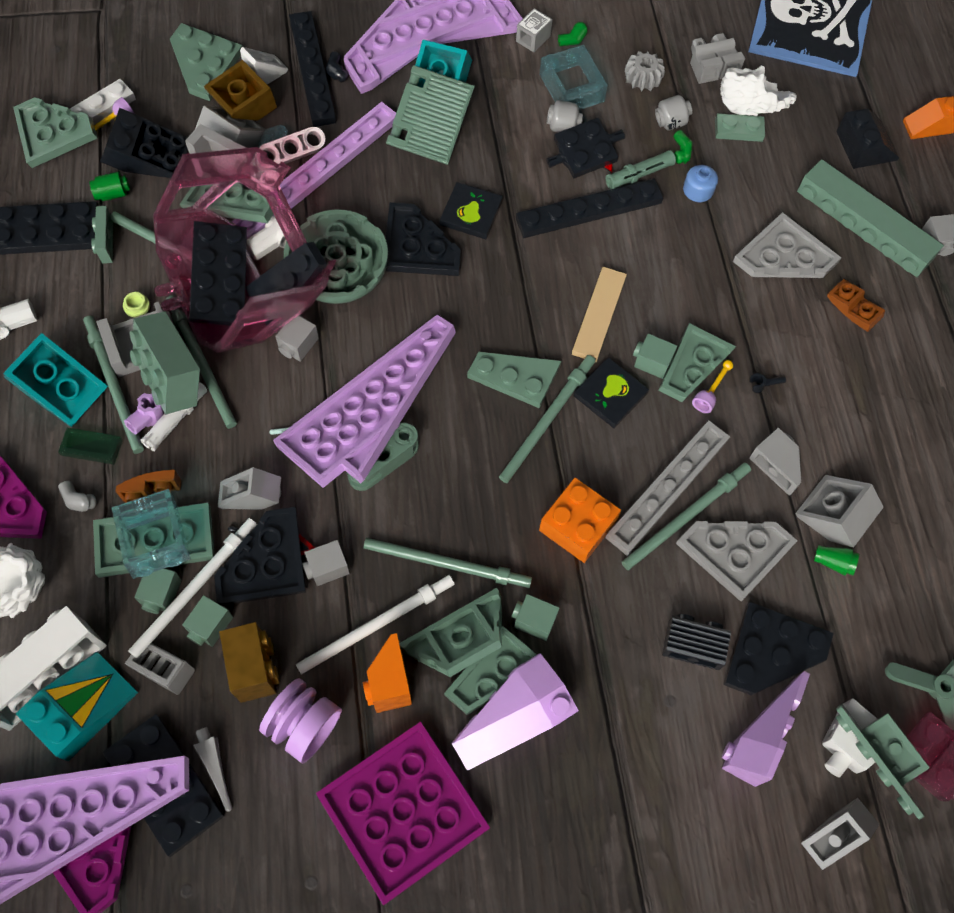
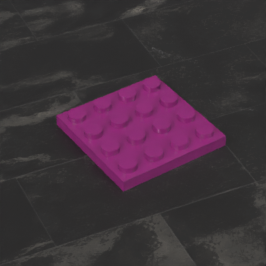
M421 722L316 793L383 906L490 829Z

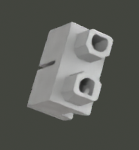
M721 33L712 37L711 43L706 44L702 38L694 39L692 42L691 51L693 55L690 64L699 84L715 81L719 78L722 79L728 68L742 69L745 57L742 52L736 51L734 38L727 39Z

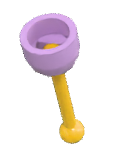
M123 97L114 102L112 107L113 113L94 125L95 130H98L115 118L119 107L134 113Z
M726 360L723 362V369L709 391L702 390L696 394L692 404L698 411L702 413H710L716 403L714 391L726 372L733 368L732 361Z

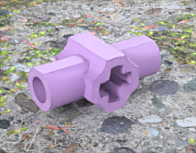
M142 394L137 399V410L124 420L126 427L134 434H138L145 427L154 426L164 415L161 406L155 404L152 394Z

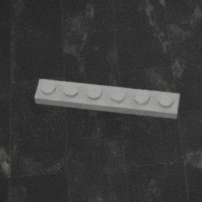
M708 420L609 531L606 539L628 556L728 442L730 436Z

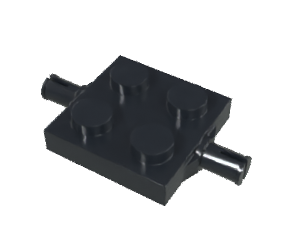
M598 117L554 134V141L559 149V154L546 158L548 167L551 168L563 163L569 169L574 179L618 161V155L613 147V143L624 140L625 134L622 129L608 134Z

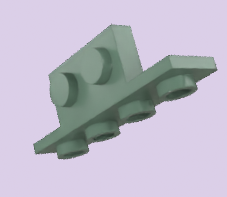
M840 704L836 708L839 715L835 718L847 733L852 730L859 740L855 744L867 760L871 757L880 767L876 770L878 776L887 787L891 785L895 787L901 795L897 800L908 815L914 813L919 820L925 817L922 808L904 786L930 768L924 758L889 713L861 729L845 706Z

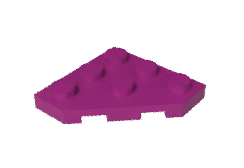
M0 456V537L42 539L47 511Z
M131 826L53 872L79 913H102L118 899Z

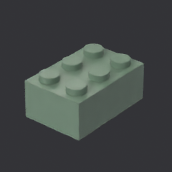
M166 311L134 318L133 331H130V338L133 344V350H130V357L133 365L140 368L143 383L146 386H150L155 404L161 406L165 415L197 406L200 368Z

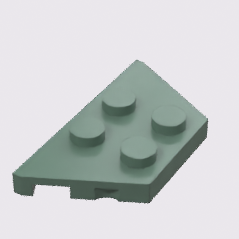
M497 588L493 589L402 641L399 645L403 653L451 677L502 647V605L499 590Z

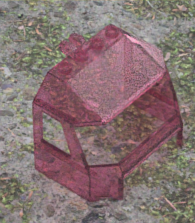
M258 147L182 155L153 214L156 252L170 280V283L157 286L154 289L155 294L158 297H162L175 292L177 297L166 299L161 303L163 311L175 310L182 306L189 321L194 221L236 226L235 223L207 207L237 181L267 199L292 252L307 242L280 188V184L291 169L290 166L282 161L280 164L266 157L267 153ZM213 184L193 206L169 210L179 189ZM247 247L245 287L260 277ZM336 260L329 261L309 286L250 297L245 289V306L237 312V318L231 326L189 322L197 341L217 353L265 342L266 339L311 307L326 288L329 280L328 277ZM273 320L269 325L266 326L264 321Z

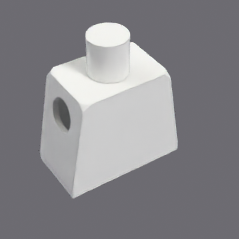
M852 698L843 703L861 729L877 720L874 715ZM834 718L822 741V745L833 754L825 764L826 769L836 777H841L847 768L856 774L867 770L875 763L874 759L871 757L867 760L855 744L859 741L852 730L847 733L836 718Z

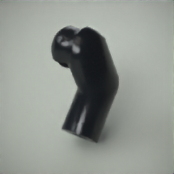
M331 52L326 72L332 79L345 82L348 72L340 65L341 55L338 52Z

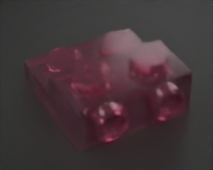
M927 712L907 736L930 766L928 770L914 779L939 801L954 800V731L933 713Z

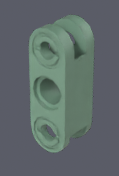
M400 423L381 453L388 454L389 457L385 460L377 459L362 483H359L346 472L351 487L355 490L365 491L412 458L419 448L416 428L408 423Z

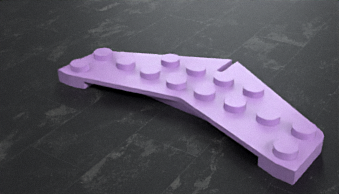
M395 0L344 56L345 69L362 94L372 90L417 58L422 40L445 44L512 34L517 32V24L523 18L510 0Z

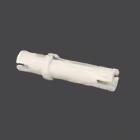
M200 382L197 401L207 392L206 387ZM193 407L167 415L164 413L152 429L141 439L142 444L148 449L155 451L186 414H191L194 410Z

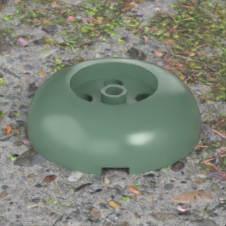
M328 210L306 218L307 221L298 229L294 228L284 247V258L306 242H314L320 253L326 254L322 256L327 265L304 293L308 297L329 304L348 303L367 295L381 281L388 263L387 243L379 227L376 228L367 221V217L347 210ZM346 250H350L355 254L347 255Z

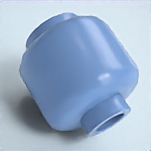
M706 165L692 167L684 181V194L692 201L706 202L713 196L717 187V173L713 168Z

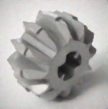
M638 51L636 55H631L624 71L626 83H632V89L639 87L641 92L644 88L651 91L654 87H658L665 73L663 59H658L657 53L651 55L648 51L645 54Z

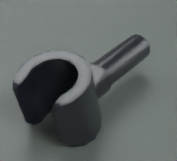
M755 373L750 377L749 382L761 383L760 385L753 386L752 389L753 392L760 393L766 386L786 383V378L777 377L769 379L765 378L763 374Z

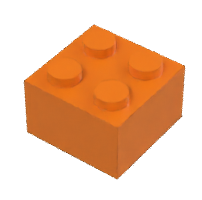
M574 478L542 518L539 531L585 563L617 522L621 509L577 478Z

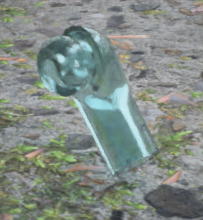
M277 125L266 129L256 150L258 151L263 144L287 136V128L284 125ZM264 151L261 155H267L269 151Z

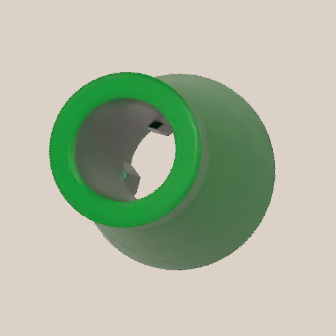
M818 545L814 562H818L844 576L846 574L854 575L860 554L853 552V549Z

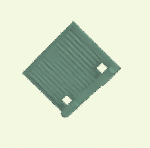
M413 65L409 82L404 89L392 124V131L388 135L386 144L448 165L474 86ZM420 77L426 79L423 88L417 86ZM402 129L408 131L405 140L399 139Z

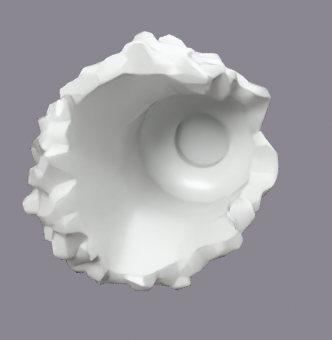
M762 65L756 70L728 68L720 85L723 103L731 112L738 115L758 116L760 113L779 112L781 109L789 108L790 104H794L797 97L795 93L790 91H778L777 83L767 81L764 75L765 67Z
M9 543L7 547L0 546V617L9 615L11 618H14L20 612L26 611L29 603L36 601L45 583V574L41 572V562L36 559L32 550L19 548L12 543Z

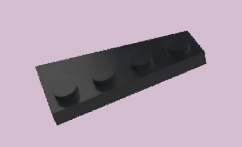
M314 242L304 243L245 287L269 330L277 329L327 265Z

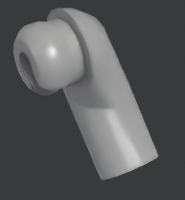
M64 481L58 485L65 505L70 510L83 512L96 506L95 496L93 494L76 493L72 481Z

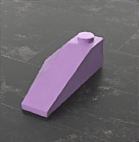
M539 653L513 669L508 675L506 682L498 691L491 695L489 702L478 715L476 714L453 740L452 745L465 769L469 770L553 728L579 710L564 683L542 654Z
M804 671L795 677L733 743L728 742L721 757L725 760L722 767L723 770L754 787L772 780L787 744L783 738L788 730L792 728L795 720L790 715L791 710L795 711L801 702L810 676L809 673Z

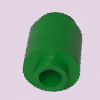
M119 171L96 176L95 180L89 181L91 192L96 201L102 200L104 202L127 196L126 191L130 190L126 175L121 176Z

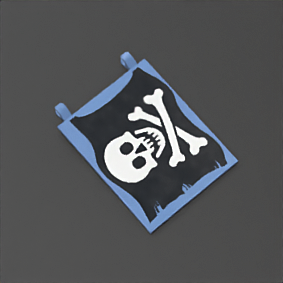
M761 0L748 52L856 77L872 0Z

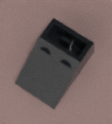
M119 107L100 162L123 172L179 179L188 151L185 142L188 137Z

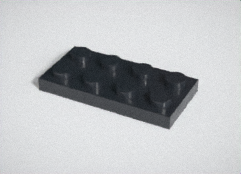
M97 201L0 207V255L92 249L91 240L95 238L92 218L96 217Z
M194 221L189 322L243 327L247 227Z
M157 714L103 751L112 767L185 756ZM189 763V791L144 817L166 855L171 857L225 816Z

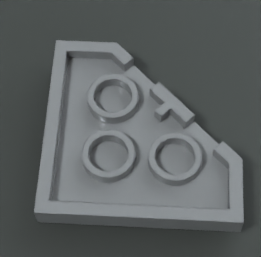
M782 212L735 256L733 262L751 277L823 278L839 263L842 257Z
M696 521L676 544L738 600L742 601L798 540L777 522L748 523L747 521H725L724 523H708V521Z

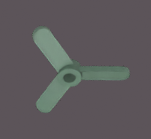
M954 659L939 676L894 662L888 664L885 668V674L889 679L929 692L930 696L937 700L950 739L954 744Z

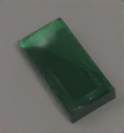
M67 427L58 453L61 456L115 465L123 440L120 436Z

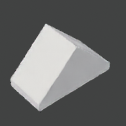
M242 47L240 50L242 60L266 84H269L288 71V68L273 54Z

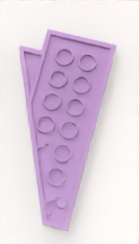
M439 315L434 316L273 440L276 447L322 488L344 471L348 472L359 483H362L456 333L454 325Z
M180 756L1 783L0 904L189 791V758Z

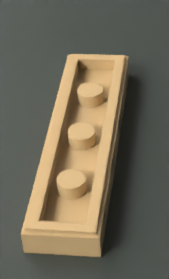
M602 267L572 350V355L584 359L587 355H590L597 362L627 274Z

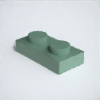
M717 113L715 118V139L763 142L765 137L764 117Z
M96 206V217L92 218V226L95 232V238L91 240L92 250L94 254H98L102 264L113 263V221L110 220L111 214L107 206Z

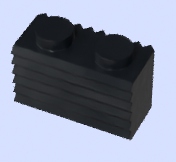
M678 614L677 617L672 616L668 622L662 652L664 657L674 658L715 670H720L725 666L731 631L723 629L724 626L717 622L709 621L706 624L694 622L695 618L690 615Z

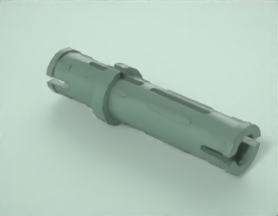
M668 150L637 164L625 165L622 170L606 175V184L609 189L617 188L626 183L633 184L641 177L675 165V155L671 150Z

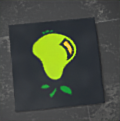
M456 182L440 218V226L486 240L502 204L503 196Z
M607 358L574 392L573 396L615 429L648 394L649 389L610 358Z

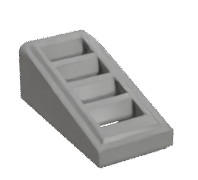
M152 643L138 658L131 654L125 662L128 667L176 695L181 693L195 671L186 661ZM150 650L152 653L147 658L143 666H141L140 663ZM160 656L161 658L159 659L155 667L152 669V671H150V669L153 667V665ZM169 662H170V663H171L170 666L167 668V670L165 671V673H164L163 676L161 677V674L163 673V671L165 670V668L167 667V665H168Z

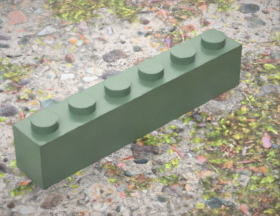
M822 159L804 176L797 192L803 195L804 198L810 200L825 213L835 218L843 226L849 228L865 242L874 246L886 257L892 259L915 277H918L927 268L944 246Z

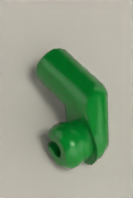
M577 22L569 34L558 35L559 47L580 44L587 34V25L584 22Z
M679 130L674 134V140L680 146V150L676 151L674 155L677 164H686L691 159L693 143L684 131Z

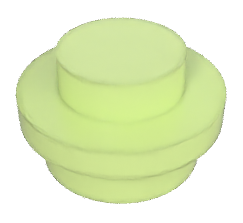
M132 292L124 298L123 309L128 316L136 318L145 315L149 311L150 302L145 295L139 292Z

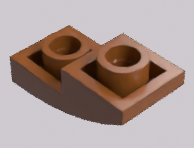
M843 279L828 293L827 297L847 318L868 332L884 317L885 310L865 299V291Z
M175 470L155 471L124 481L116 486L115 492L123 502L137 505L141 504L142 501H151L152 491L168 494L174 490H181V479Z

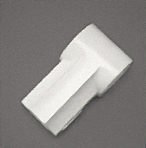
M276 214L271 217L268 224H265L264 229L247 239L246 249L254 260H259L279 246L284 248L288 236L294 228L283 215Z
M29 299L0 307V340L8 336L9 330L37 321L35 310Z

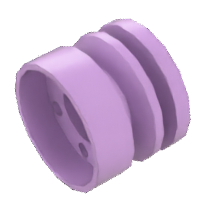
M298 678L292 681L272 702L260 724L259 731L266 737L272 735L271 740L275 744L283 742L290 736L285 751L303 764L318 751L328 738L340 718L342 709L326 697L319 699L312 705L316 696V690L312 687L306 689L307 684Z

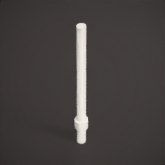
M248 518L235 534L231 533L223 541L225 545L128 650L130 654L138 658L227 560L247 534H250L257 526L252 519Z
M448 575L431 586L427 584L417 590V594L296 664L299 672L302 675L423 603L427 605L434 601L436 595L455 585L452 578Z

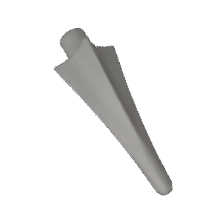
M208 727L196 731L199 743L193 746L204 763L225 810L230 812L232 805L224 779L218 737H211Z

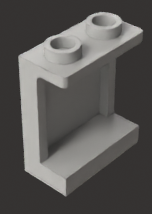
M202 124L185 140L195 172L198 175L203 170L210 171L213 167L234 178L235 182L242 184L244 189L251 190L256 187L258 180L250 149Z
M159 301L154 303L156 311L139 316L143 317L166 311L172 321L168 308L163 310ZM107 318L96 321L110 364L118 378L139 371L140 368L133 365L130 357V350H133L130 338V331H133V319L112 326Z

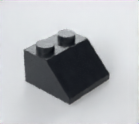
M867 108L845 113L836 132L853 169L898 161L899 156L882 121Z

